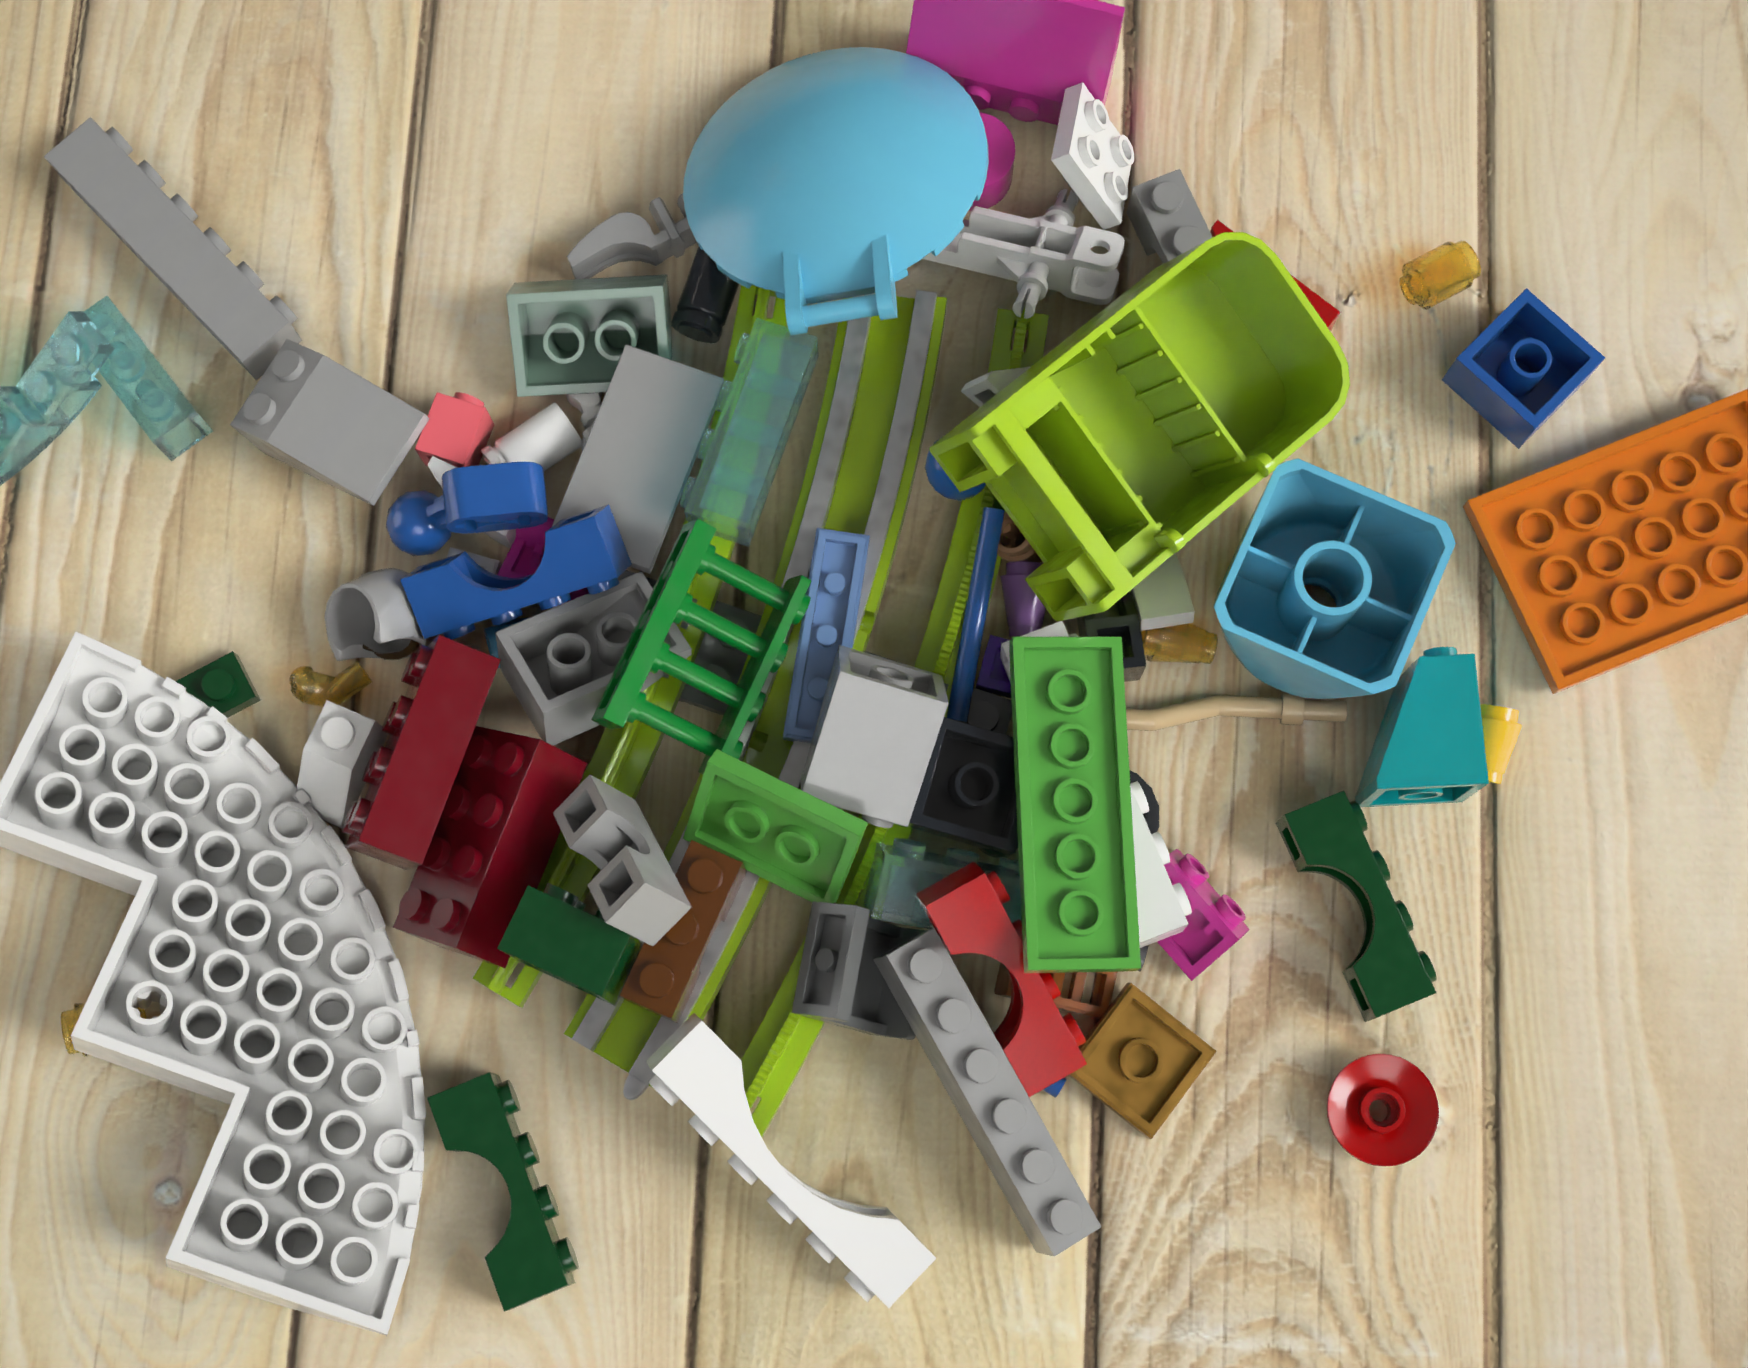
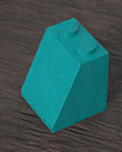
M1455 647L1427 649L1423 651V656H1419L1400 676L1391 694L1355 795V801L1360 807L1458 803L1465 801L1489 784L1475 654H1457Z

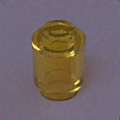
M1460 240L1457 243L1447 241L1405 263L1402 269L1403 277L1399 280L1400 288L1410 304H1418L1421 308L1428 310L1470 288L1473 280L1481 275V265L1475 251L1466 241Z

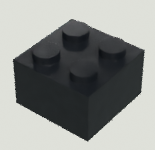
M944 717L908 827L1005 855L1016 853L1018 831L1013 737Z

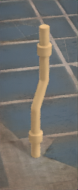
M1282 693L1281 698L1213 695L1153 710L1126 708L1127 730L1157 731L1216 716L1280 719V724L1303 725L1304 720L1346 722L1347 701L1305 699L1288 693Z

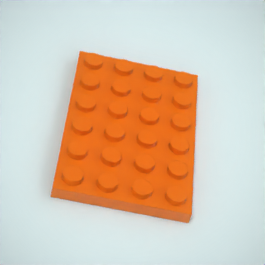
M1748 389L1469 499L1463 505L1465 513L1552 694L1748 616Z

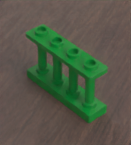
M697 518L683 525L591 720L610 730L623 728L626 721L633 723L637 720L706 754L698 771L704 774L707 762L716 749L739 759L743 749V742L739 741V737L747 721L753 722L760 713L766 698V693L761 691L769 672L775 673L786 657L788 644L784 643L790 626L791 624L797 625L808 609L811 597L806 592L811 579L799 575L788 579L782 588L715 553L716 547L710 544L717 528ZM706 572L773 607L761 636L693 602V595L687 593L695 574L701 576ZM681 621H684L750 655L751 658L739 684L736 685L670 651V644L664 642L672 623L674 622L678 625ZM660 670L727 704V710L716 733L713 734L647 701L646 693L642 692L641 689L649 672L655 674Z

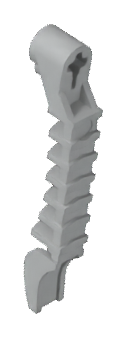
M683 194L679 196L677 204L684 219L677 223L674 222L664 201L660 197L651 201L649 210L660 230L655 235L644 218L630 212L613 215L596 226L578 242L567 256L575 279H589L619 262L641 261L657 266L673 255L676 258L684 255L685 249L697 242L688 224Z

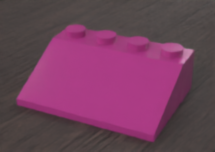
M914 0L906 53L924 59L947 72L971 96L978 110L991 108L1007 112L1013 118L1020 121L1033 122L1038 120L1058 126L1065 89L1083 82L1094 99H1099L1105 106L1112 80L1125 7L1098 0Z

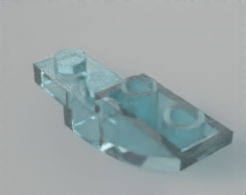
M69 311L16 386H0V486L44 451L73 422L102 387L95 375L114 351V347L84 311Z

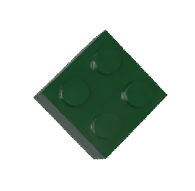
M547 883L544 892L528 885L497 949L523 964L616 1006L620 998L619 995L643 944L637 938L607 924L599 908L595 916L583 911L586 904L579 901L578 897L550 883Z

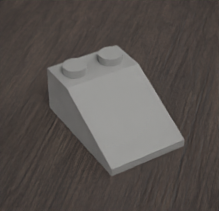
M286 339L230 425L264 454L374 506L430 418L423 412L325 355Z
M642 571L619 580V584L611 589L589 595V593L495 632L498 656L501 659L500 669L543 741L554 746L599 725L591 719L653 590ZM673 622L664 642L670 644V651L686 659L691 655V647ZM660 670L655 674L649 672L641 691L643 692L666 673Z

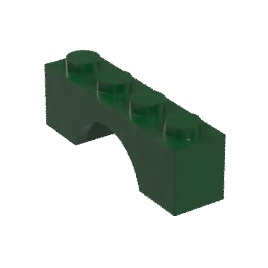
M1343 790L1283 815L1276 822V825L1297 872L1318 873L1337 880L1352 893L1361 909L1364 921L1363 941L1358 954L1343 971V975L1364 1021L1367 1022L1435 994L1436 991L1432 982H1435L1437 977L1433 964L1424 951L1418 952L1409 934L1413 930L1411 916L1401 900L1394 901L1386 883V881L1390 880L1388 866L1378 850L1372 852L1363 833L1368 829L1367 822L1356 801L1349 802Z
M488 1072L427 1097L445 1149L455 1152H471L485 1158L498 1169L507 1184L511 1200L509 1222L499 1243L485 1256L504 1312L576 1283L572 1271L579 1269L577 1257L568 1237L559 1239L552 1218L559 1216L558 1206L549 1185L546 1184L541 1187L533 1169V1165L540 1163L539 1155L530 1133L525 1132L521 1134L513 1113L521 1109L510 1080L501 1082L499 1075Z

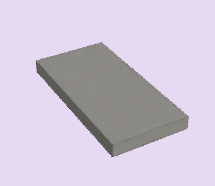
M625 345L552 526L560 520L609 504L632 565L630 567L651 574L725 386L724 378Z

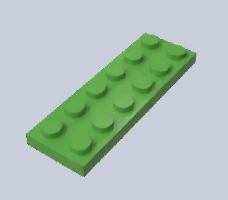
M1012 637L1009 641L1024 973L1137 971L1141 969L1122 637Z

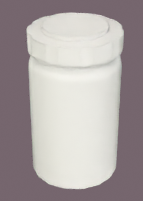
M554 402L497 439L494 443L495 446L491 447V445H488L481 452L487 465L510 462H534L540 464L543 470L546 471L582 447L581 444L583 442L565 413Z

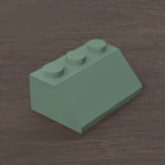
M667 274L514 283L506 294L517 397L607 392L625 345L672 360V323Z

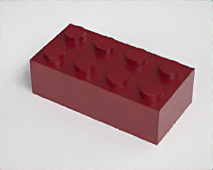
M441 635L436 637L428 646L421 644L417 653L413 652L401 678V682L409 684L405 696L401 695L397 702L393 701L381 731L390 735L385 747L380 746L378 752L373 751L362 777L363 782L370 784L365 798L360 797L358 803L355 801L352 803L343 824L342 832L350 835L345 848L404 870L423 864L501 659Z
M475 726L423 864L417 867L410 887L400 901L399 913L393 928L439 947L506 968L510 956L497 948L527 886L529 885L535 889L539 886L561 830L553 812L578 787L587 763L541 739Z

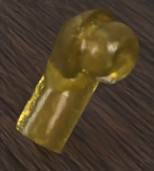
M358 661L335 677L315 672L309 666H300L291 673L289 678L291 692L294 697L302 703L324 707L326 700L341 705L373 682Z

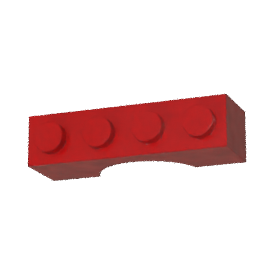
M973 861L916 894L918 900L951 955L978 953L992 957L1005 965L1011 982V1001L1007 1014L994 1032V1035L1028 1096H1033L1087 1065L1079 1049L1080 1045L1086 1043V1039L1071 1013L1062 1017L1053 1000L1061 996V993L1051 974L1024 973L1022 921L1017 919L1011 922L1002 906L1010 901V897L996 872L992 871L986 875Z

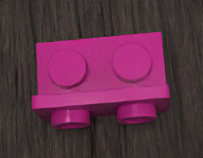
M1176 849L1169 854L1170 863L1164 866L1172 885L1180 883L1185 890L1192 914L1185 916L1188 925L1183 932L1157 942L1188 978L1193 981L1249 931V928L1243 922L1246 916L1240 906L1228 895L1223 894L1220 896L1207 882L1209 874L1205 867L1191 854L1183 855L1180 850Z

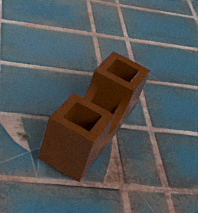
M691 840L675 876L692 907L654 946L644 942L619 996L632 1004L678 1024L701 974L699 971L700 964L710 939L721 921H725L747 873L743 862Z

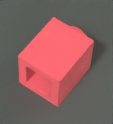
M437 392L428 414L430 419L422 430L416 444V452L426 466H428L432 456L457 468L478 466L483 456L481 450L487 446L494 427V423L486 407H484V403L474 396L461 392H456L454 397Z

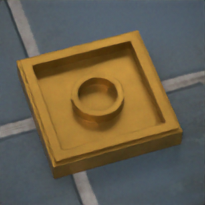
M1126 983L1086 1036V1043L1079 1046L1087 1065L1069 1074V1076L1146 1138L1152 1139L1217 1051L1135 985Z

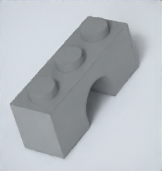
M1180 169L1132 188L1127 214L1147 256L1157 252L1164 264L1213 238Z
M589 775L553 812L569 848L587 857L601 870L588 884V887L607 924L654 946L692 907L635 799Z

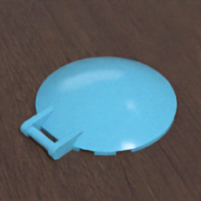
M849 47L825 50L790 60L768 70L739 89L723 103L701 131L692 148L684 176L683 199L688 224L698 246L716 263L719 271L748 289L755 285L763 289L775 291L777 298L785 299L786 321L791 336L808 333V327L878 315L880 320L897 318L895 282L908 276L907 268L919 262L929 253L937 256L964 228L963 218L974 200L979 201L982 195L989 164L988 142L984 124L978 108L961 84L944 70L917 56L884 48Z

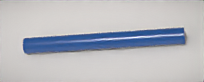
M984 507L947 712V718L964 722L968 720L1005 513L1001 509Z

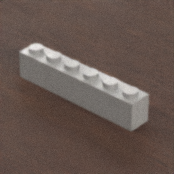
M90 117L44 156L45 159L70 188L254 379H259L286 339L298 344L302 341L291 325L298 318L277 295L269 301L259 291L264 283L244 261L235 266L226 257L231 249L211 227L202 232L193 223L198 218V215L178 193L170 199L160 189L166 183L146 160L137 165L128 156L133 149L115 128L111 127L105 132Z
M935 928L920 932L873 959L1035 1251L1055 1257L1101 1228L1098 1219Z

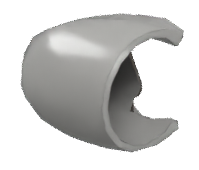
M396 568L371 571L362 574L355 580L342 584L333 591L327 602L324 618L328 641L337 661L354 658L400 660L410 657L413 652L417 653L421 644L425 646L426 639L422 635L400 580L409 573Z

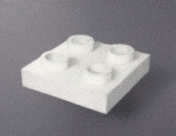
M1082 82L1065 89L1051 161L1063 175V178L1085 208L1092 214L1101 228L1105 230L1122 222L1124 204L1128 198V181L1131 164L1134 162V151L1129 139L1125 135H1120L1109 120L1104 104L1099 99L1095 100Z

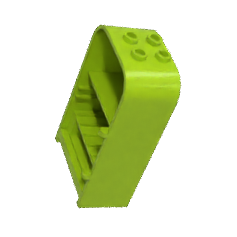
M1223 232L1152 270L933 444L929 450L959 492L982 483L987 485L1044 562L1027 576L1025 581L1053 619L1058 622L1108 610L1332 421L1346 401L1350 387L1349 366L1338 341L1279 257L1261 239L1244 232Z

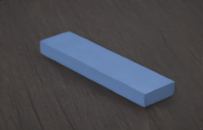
M822 528L816 529L809 573L811 583L806 592L811 599L801 622L783 740L812 742L838 646L841 645L853 649L870 542L869 535Z

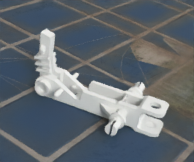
M1063 189L1058 193L1055 205L1049 207L1045 215L1030 219L975 206L972 209L969 220L963 219L964 228L954 240L937 256L929 253L923 259L1016 281L1019 294L1016 302L1013 304V312L1021 318L1025 308L1024 318L1027 319L1033 316L1037 302L1046 296L1048 289L1061 292L1067 298L1096 305L1108 304L1113 298L1119 281V272L1116 267L1121 258L1125 240L1120 234L1089 226L1073 227L1075 222L1073 211L1079 199L1070 190L1066 201L1067 189ZM1094 246H1102L1105 247L1108 250V252L1105 254H1097L1091 251L1090 248Z

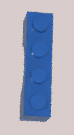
M608 504L560 520L545 532V548L541 563L535 573L528 576L509 578L495 575L478 565L465 551L419 566L400 580L424 639L443 633L444 637L452 640L476 629L474 623L490 618L493 625H499L523 615L521 608L538 603L541 610H546L571 599L569 593L587 587L589 595L611 589L619 584L618 577L632 563Z

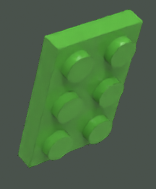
M716 749L707 762L683 839L688 842L693 840L741 861L747 871L810 902L836 903L868 822Z

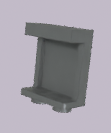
M812 902L792 1013L869 1035L913 1040L916 1035L873 959L926 930L902 928L869 917L870 910L857 905Z

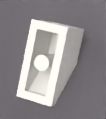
M326 700L304 746L296 792L303 789L310 797L311 804L325 822L342 828L352 803L358 801L366 784L362 781V777L373 751L378 752L380 746H384L389 734L381 731L382 726L376 720Z

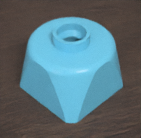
M1293 459L1279 464L1273 471L1215 598L1214 609L1230 649L1241 664L1262 682L1288 694L1312 699L1347 698L1380 693L1397 685L1456 542L1446 521L1301 459ZM1304 585L1319 586L1330 593L1336 603V607H1327L1317 603L1309 596Z

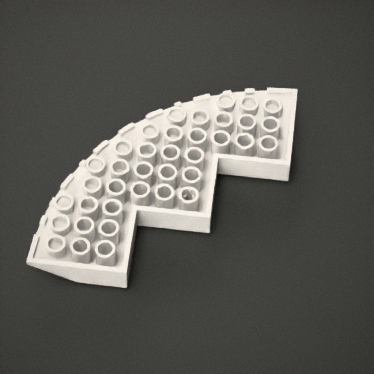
M75 632L0 782V847L135 896L71 1034L74 1050L230 1105L166 1255V1267L276 1305L387 1336L410 1263L413 1237L417 1224L424 1171L426 1107L423 1077H421L420 1043L409 1005L406 981L399 959H396L386 933V925L380 909L370 890L366 889L352 863V857L330 825L327 826L315 810L307 793L303 789L296 792L297 786L280 770V765L255 739L252 738L250 740L227 722L225 715L213 706L210 708L204 702L186 692L184 686L169 677L165 679L143 666L141 660ZM151 1002L160 1003V1016H154L152 1019L141 1018L138 1007L147 1009Z

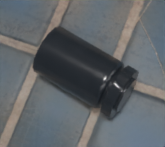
M699 246L677 304V311L672 318L671 326L680 334L704 343H717L723 331L722 327L727 321L739 283L719 271L716 263Z

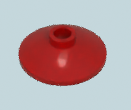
M1371 1054L1360 1057L1346 1065L1338 1073L1328 1092L1326 1109L1330 1129L1340 1146L1361 1162L1374 1166L1404 1164L1420 1155L1435 1135L1439 1120V1105L1435 1090L1426 1075L1406 1059L1390 1054ZM1375 1100L1382 1101L1387 1107V1116L1381 1122L1374 1120L1369 1112V1107Z

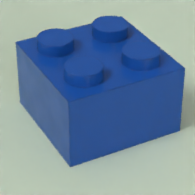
M1526 288L1455 359L1442 381L1519 449L1588 380L1604 361L1605 357Z

